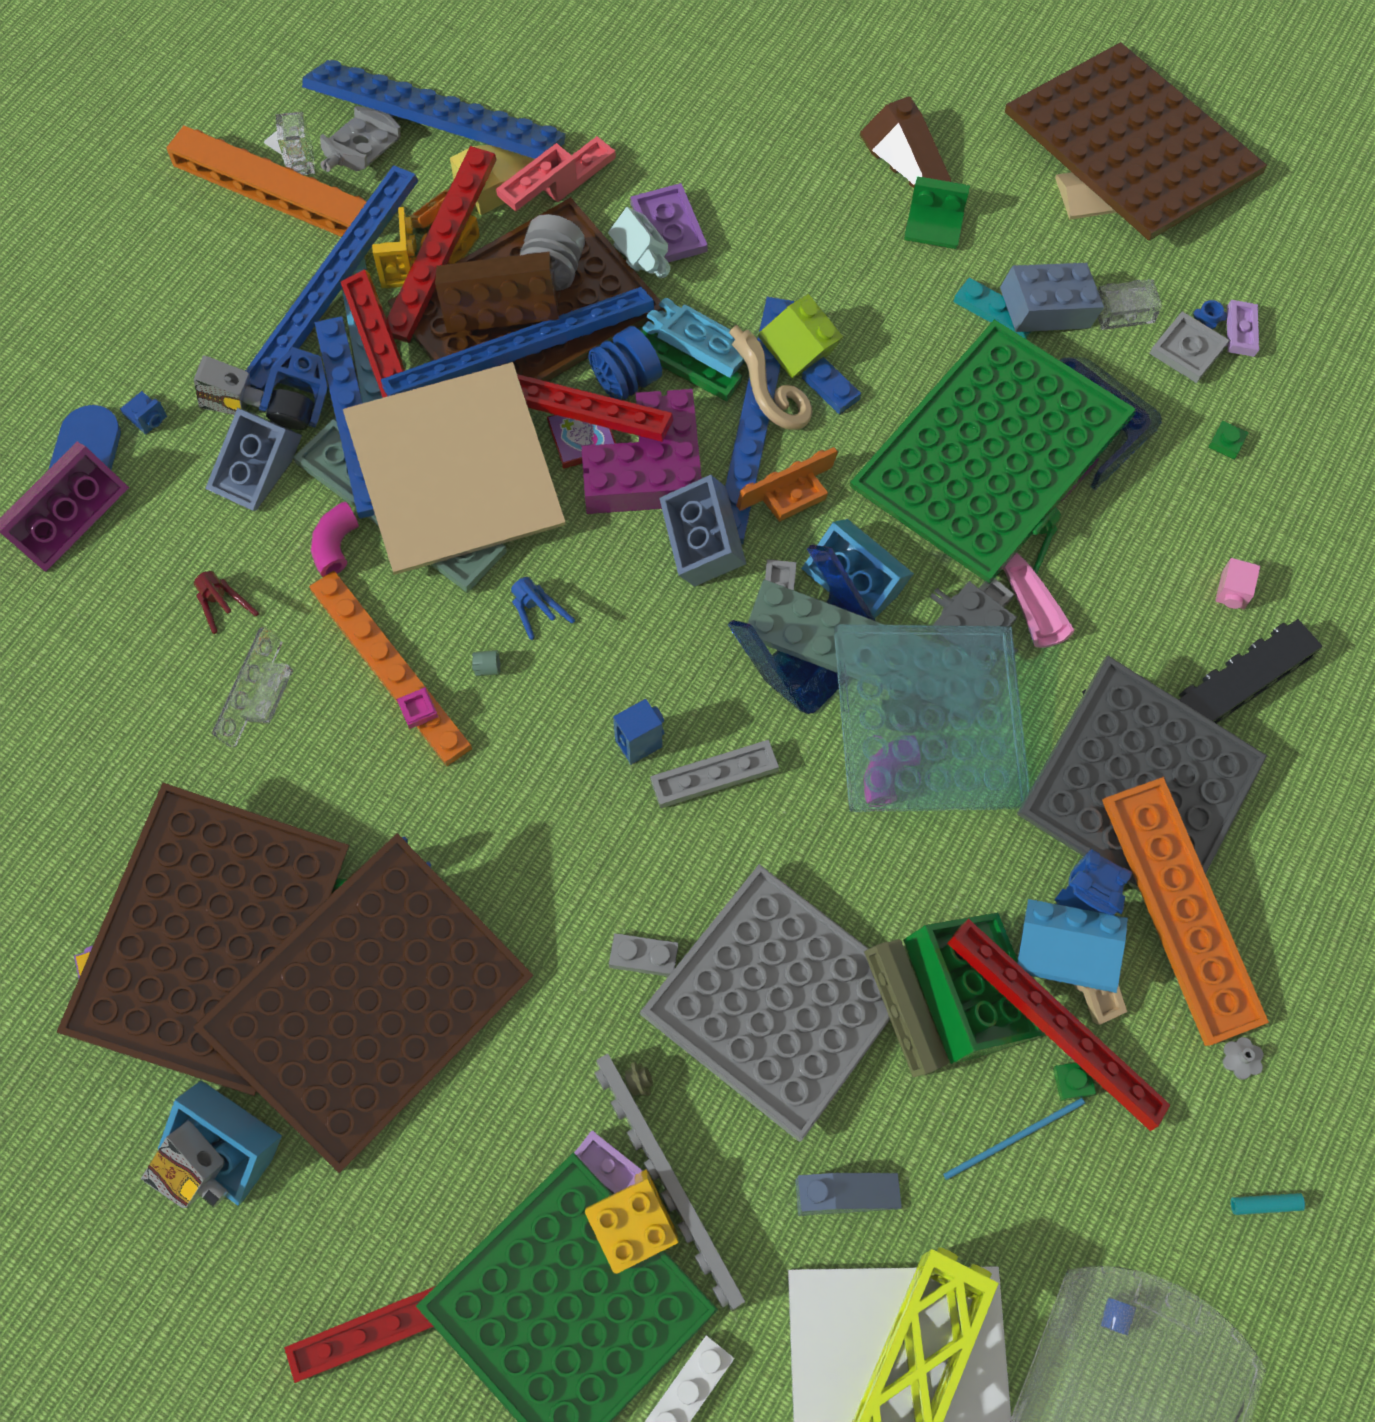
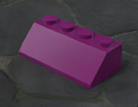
M77 441L0 517V533L46 572L129 487L86 446Z

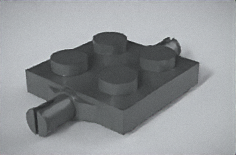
M968 581L963 589L952 598L939 588L934 591L937 595L931 594L930 598L943 607L940 617L931 626V629L962 654L982 662L988 654L996 649L1008 657L1009 660L1014 657L1013 654H1017L1018 649L1005 640L1007 631L1015 623L1017 617L973 583Z

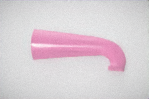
M1016 553L1003 570L1026 619L1034 646L1046 648L1066 641L1075 630L1038 575Z

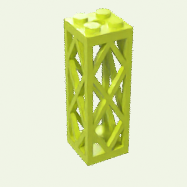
M938 1247L937 1251L931 1249L921 1256L852 1422H881L880 1406L909 1385L915 1422L944 1421L999 1284L990 1279L991 1272L975 1264H971L970 1268L957 1262L958 1256L941 1247ZM929 1278L942 1284L921 1299ZM946 1294L952 1341L924 1360L918 1313ZM966 1297L972 1299L969 1309L967 1308ZM904 1340L908 1372L884 1388ZM948 1358L930 1402L926 1373Z

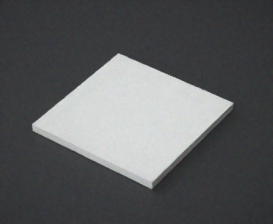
M982 1267L991 1272L990 1279L999 1284L943 1422H1012L999 1267ZM916 1268L788 1270L793 1422H852ZM929 1278L921 1299L942 1284ZM946 1294L918 1313L924 1360L952 1341ZM966 1297L967 1308L969 1309L972 1299ZM904 1340L884 1388L908 1372ZM948 1358L926 1373L930 1402ZM910 1385L880 1406L881 1422H915Z

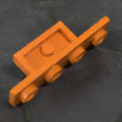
M835 447L826 451H818L805 461H797L779 473L773 472L755 484L749 483L745 485L740 491L736 507L741 511L764 501L780 522L826 500L828 492L815 476L833 467L838 451Z

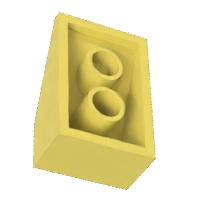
M492 145L472 146L495 153L497 159L475 204V208L480 215L505 203L497 196L496 188L535 160L534 158ZM468 149L450 157L453 179Z

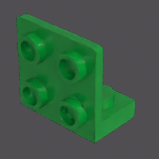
M916 176L904 239L906 241L957 249L970 185Z

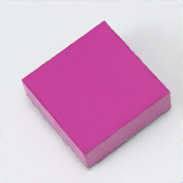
M425 687L397 699L409 729L438 718Z

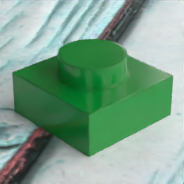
M1222 420L1208 448L1235 460L1249 432Z
M1076 1062L1053 1067L1060 1101L1092 1097L1096 1094L1092 1077Z

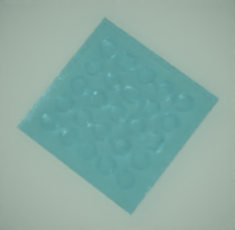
M837 624L834 627L849 812L1020 809L1030 791L1012 627Z

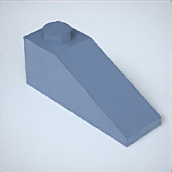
M898 1173L798 1175L795 1181L798 1216L902 1209Z

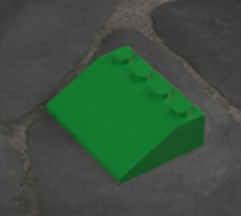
M998 912L924 925L903 939L950 1064L982 1057L1046 1035L947 944L960 926L970 919L1017 963V957Z

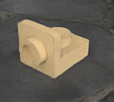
M1073 984L1074 989L1084 993L1094 1023L1101 1025L1127 1012L1119 984L1117 993Z

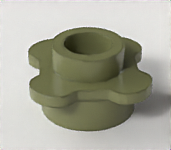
M631 1063L632 1068L625 1071V1078L630 1092L633 1096L639 1094L650 1096V1087L653 1086L650 1071L647 1067H643L641 1063Z

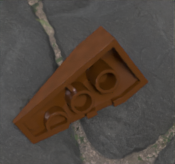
M910 96L886 104L860 131V137L871 154L877 159L881 157L885 160L895 174L897 172L901 173L909 180L911 187L914 188L916 176L952 182L924 117Z

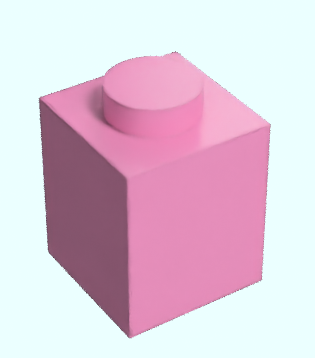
M1230 558L1222 571L1215 601L1223 603L1229 608L1245 610L1254 597L1260 566Z

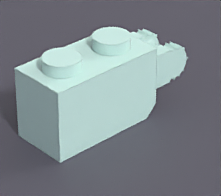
M626 207L608 232L615 242L613 244L614 247L622 254H625L627 264L634 270L639 271L642 269L648 273L653 274L654 272L657 277H666L671 270V266H669L668 261L664 258L668 252V243L644 214Z

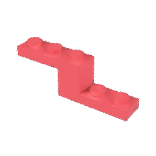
M598 136L573 155H570L556 143L496 188L497 196L514 211L519 210L542 191H545L556 202H560L616 158L615 150Z

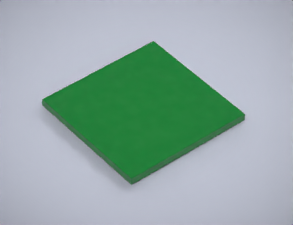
M574 1152L416 1305L419 1311L517 1422H612L718 1311L716 1306L664 1250L617 1274L612 1271L588 1221L585 1209L613 1194Z

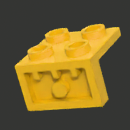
M398 207L400 242L372 244L373 256L382 289L402 287L416 257H413L415 252H417L415 235H410L413 234L411 217H406L404 207Z
M647 1169L635 1175V1184L585 1209L588 1221L615 1274L678 1243L677 1230Z

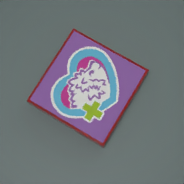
M558 415L547 417V423L563 469L583 464L581 446L616 444L612 431L609 428Z

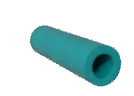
M1301 1193L1231 1198V1210L1234 1215L1304 1211L1305 1201Z

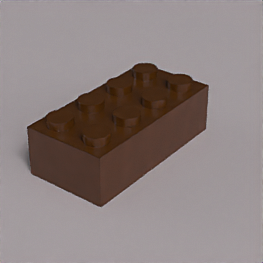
M550 251L446 264L436 267L435 285L447 333L559 319V301Z

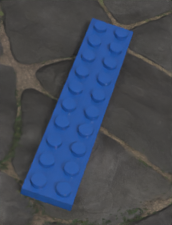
M327 60L303 76L302 80L303 88L534 159L557 143L562 146L565 143L566 133L557 131L553 126H540L526 118L517 119L508 116V113L503 111L484 109V106L480 104L461 102L459 98L454 96L445 97L436 94L431 89L412 87V84L408 82L389 80L385 75L366 73L362 68L346 67L336 60Z

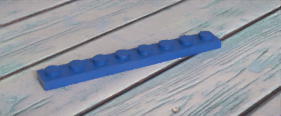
M342 316L314 322L359 519L373 516L375 512L343 412L344 408L363 404L345 324Z

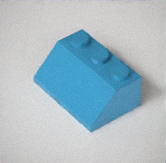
M848 519L835 521L831 524L801 568L853 613L874 620L898 597L914 574Z
M1028 899L1017 964L1030 976L1117 993L1126 942L1128 918Z
M199 1081L175 1099L158 1150L168 1135L189 1120L224 1159V1165L215 1180L228 1190V1194L225 1197L239 1206L273 1160L282 1135L203 1081Z

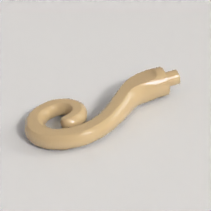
M735 325L729 331V334L735 339L732 346L739 352L748 366L753 395L762 412L773 423L784 429L799 430L804 428L810 422L813 413L808 397L795 386L783 385L776 389L773 401L767 386L766 362L763 348L749 329L743 332L738 325ZM787 398H791L797 404L799 411L797 414L792 415L784 412L789 407Z

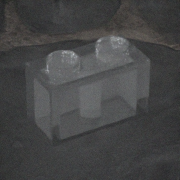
M303 111L275 114L277 141L285 166L292 168L302 175L315 174L314 151Z
M1153 279L1134 280L1120 284L1109 283L1099 286L1098 289L1104 305V309L1098 316L1101 330L1155 323L1162 308Z

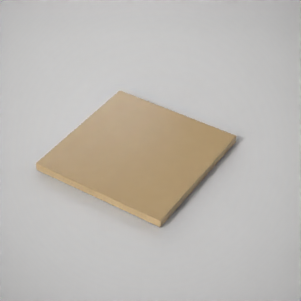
M513 362L343 409L394 575L566 525Z

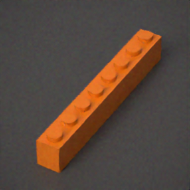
M184 125L166 147L174 167L340 237L343 236L367 202L359 196L343 192L338 187H331L321 183L314 177H307L297 173L290 167H283L273 163L268 158H261L244 148H237L222 139L213 138L198 129L194 130Z

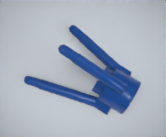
M523 577L512 586L511 592L516 597L512 603L518 610L530 640H534L535 636L526 615L525 606L533 608L538 605L550 620L553 621L556 618L541 598L571 624L575 622V619L547 595L540 585L536 586L530 577Z

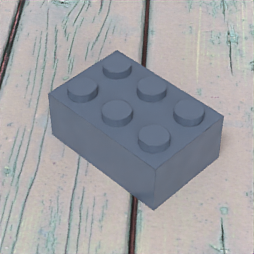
M1087 263L1014 265L1000 286L1016 332L1091 328L1104 309Z
M712 475L706 476L659 498L678 575L695 587L746 565L727 489Z

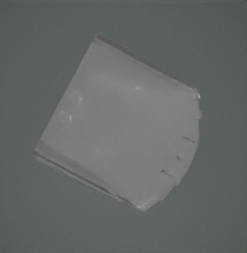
M1090 1266L1067 1270L1010 1422H1252L1266 1368L1244 1336L1223 1315L1201 1298L1179 1285L1161 1277L1122 1267Z

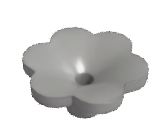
M1241 1037L1236 1042L1230 1041L1224 1045L1223 1051L1226 1056L1223 1058V1066L1225 1069L1233 1071L1238 1079L1245 1080L1250 1075H1258L1262 1072L1261 1060L1264 1055L1260 1047L1253 1045L1248 1038Z

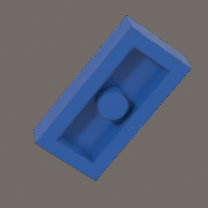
M824 357L802 373V379L839 415L861 398V392Z

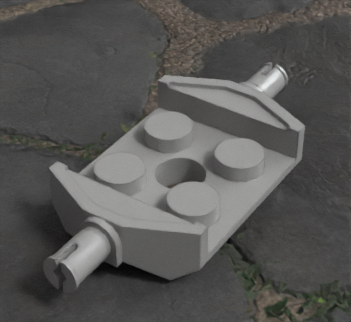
M356 106L354 108L355 117L330 138L324 134L320 135L321 149L327 157L320 163L321 168L324 171L326 170V172H329L336 165H344L354 171L365 169L401 138L400 126L393 119L394 115L367 107Z

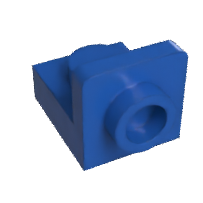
M142 391L120 408L122 414L144 434L158 427L167 418L161 403L157 399H150Z

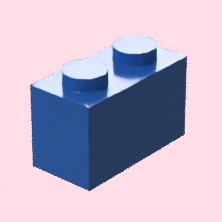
M647 699L613 716L615 741L630 765L663 747L662 735L665 733L662 723H664V718L656 706H650Z

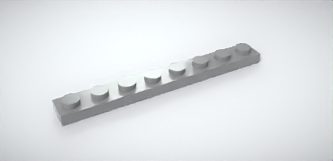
M609 1054L602 1056L596 1060L599 1070L594 1072L603 1090L607 1088L611 1090L615 1100L610 1103L619 1120L627 1119L631 1127L627 1134L636 1150L640 1148L644 1150L648 1160L643 1163L652 1180L654 1181L659 1178L665 1191L660 1194L670 1212L676 1209L682 1220L681 1223L677 1224L686 1242L693 1241L700 1252L695 1258L704 1275L711 1272L717 1283V1286L712 1289L722 1307L729 1305L731 1311L736 1310L745 1304L744 1298Z

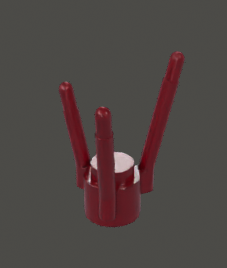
M205 571L196 577L194 586L199 592L196 598L202 605L213 634L217 633V628L208 601H217L227 614L231 613L230 607L223 598L225 592L253 616L259 615V612L233 590L225 579H219L213 571Z

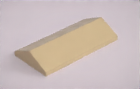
M1072 172L1056 174L1055 179L1069 220L1117 213Z

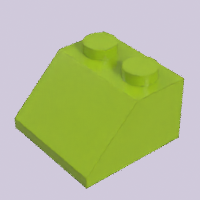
M809 294L789 305L757 335L792 379L821 358L830 355L843 338L842 334Z

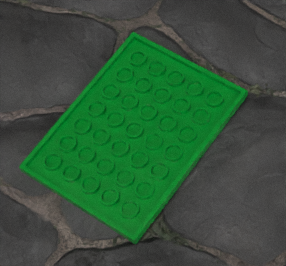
M994 319L851 480L850 487L990 584L1030 538L1036 525L1054 510L1135 415L1136 409Z

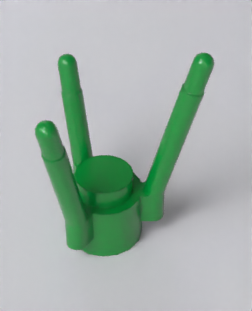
M1057 507L1041 520L1033 530L1034 535L1038 533L1047 534L1034 564L1033 570L1036 574H1038L1052 537L1058 530L1056 524L1061 518V513Z

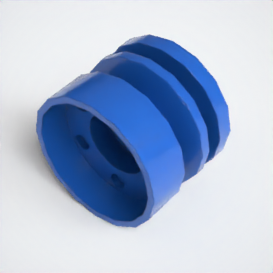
M629 326L613 337V343L604 341L600 347L596 346L588 353L591 368L598 382L611 398L624 401L629 395L632 396L638 391V386L645 388L662 376V367L655 349L647 337L635 326Z

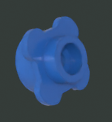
M1209 300L1204 302L1201 309L1194 311L1193 317L1213 330L1216 328L1217 323L1226 320L1227 313L1224 311L1221 303Z

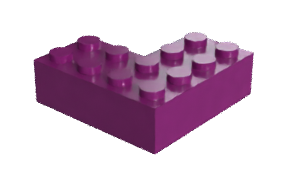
M693 389L668 390L667 396H662L661 391L635 393L636 404L673 413V422L663 442L638 436L639 442L581 446L587 514L662 509L659 498L702 479Z

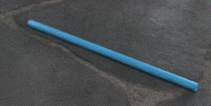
M1082 1098L1076 1100L943 1174L945 1180L1084 1105V1100Z

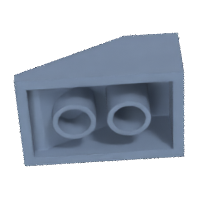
M237 408L205 489L252 511H256L292 462L302 435L259 415Z

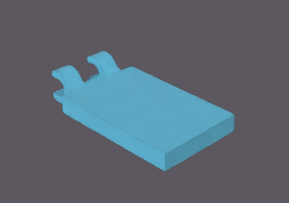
M664 298L659 303V306L663 307L667 313L663 310L659 312L651 310L647 314V318L652 320L654 324L648 321L642 329L646 333H658V338L729 378L745 362L739 352L732 346L735 339L729 334L730 329L685 304L679 307L672 300Z

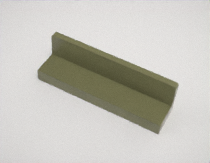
M896 939L884 942L864 951L912 1077L928 1074L938 1070L937 1068L947 1065L949 1060L902 941Z

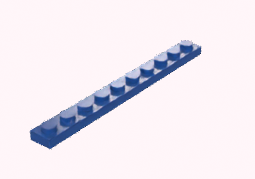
M394 165L245 370L250 375L252 388L264 391L270 369L292 347L300 348L315 327L314 322L320 320L342 289L340 281L353 274L372 247V244L375 243L398 211V207L403 204L418 183L414 173Z
M642 287L560 315L557 320L543 321L381 379L382 387L387 396H392L497 367L505 363H511L516 359L539 353L549 347L564 344L574 338L589 335L599 329L614 326L624 320L642 316L644 313L654 310V301Z
M767 297L759 332L794 301ZM758 337L757 340L760 342L765 355L767 386L770 396L774 401L781 365ZM750 376L725 485L741 544H744L751 506L740 511L736 505L741 489L749 483L755 484L757 482L770 421L755 400Z

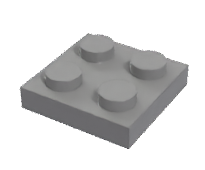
M1182 311L1155 343L1149 354L1197 383L1227 347L1230 340Z

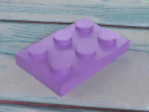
M682 183L630 197L633 210L644 214L668 243V252L664 256L668 263L707 252V242Z

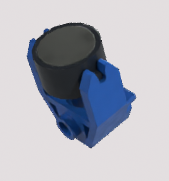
M292 347L270 369L259 407L261 411L266 412L267 410L266 417L270 421L296 430H306L308 426L316 427L328 388L321 356ZM277 383L312 393L315 401L313 402L296 392L281 389L273 390Z

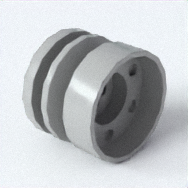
M550 214L539 215L532 219L529 224L520 255L550 251L556 290H564L570 287L574 280L578 261L581 258L585 245V237L580 228L570 220Z

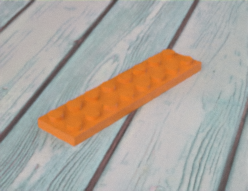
M1164 777L1102 799L1204 1045L1211 1046L1269 1023Z

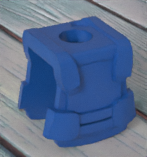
M1091 849L1074 866L1070 873L1069 885L1066 889L1062 888L1054 901L1057 902V905L1108 915L1122 914L1125 896L1122 894L1123 887L1130 879L1132 872L1116 865Z

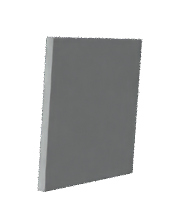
M760 864L639 1013L799 1142L807 1135L890 1020L864 953L869 948Z

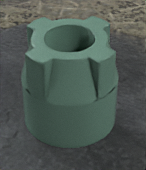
M498 650L472 653V668L475 676L500 674Z

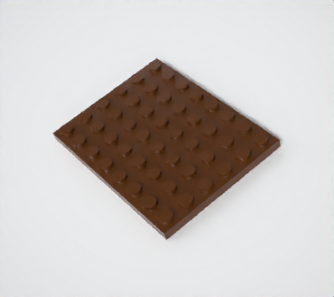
M1121 42L1007 103L1005 113L1148 241L1260 176L1267 167L1266 163Z
M571 197L540 214L556 215L570 220L580 228L585 237V245L571 286L557 291L559 316L642 287L653 299L654 310L658 312L663 310L665 312V309L659 306L661 300L634 269L627 264L621 254ZM532 219L455 263L520 255ZM435 288L412 337L431 361L541 322L447 333L437 289ZM397 296L388 300L390 309L392 308ZM649 312L639 317L624 320L614 326L599 329L589 335L574 338L564 344L549 347L539 353L516 359L513 362L516 373L548 382L589 358L588 353L594 347H600L604 341L613 343V337L627 327L635 326L639 328L648 321H651L647 318Z
M162 782L57 1029V1033L255 1097L257 1091L193 1026L332 894L349 850V845Z
M395 833L208 1011L193 1028L340 1173L534 975L398 833Z

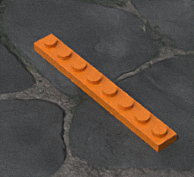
M334 570L309 586L313 595L396 702L398 698L425 687ZM426 688L438 718L416 726V728L447 767L472 750V747Z

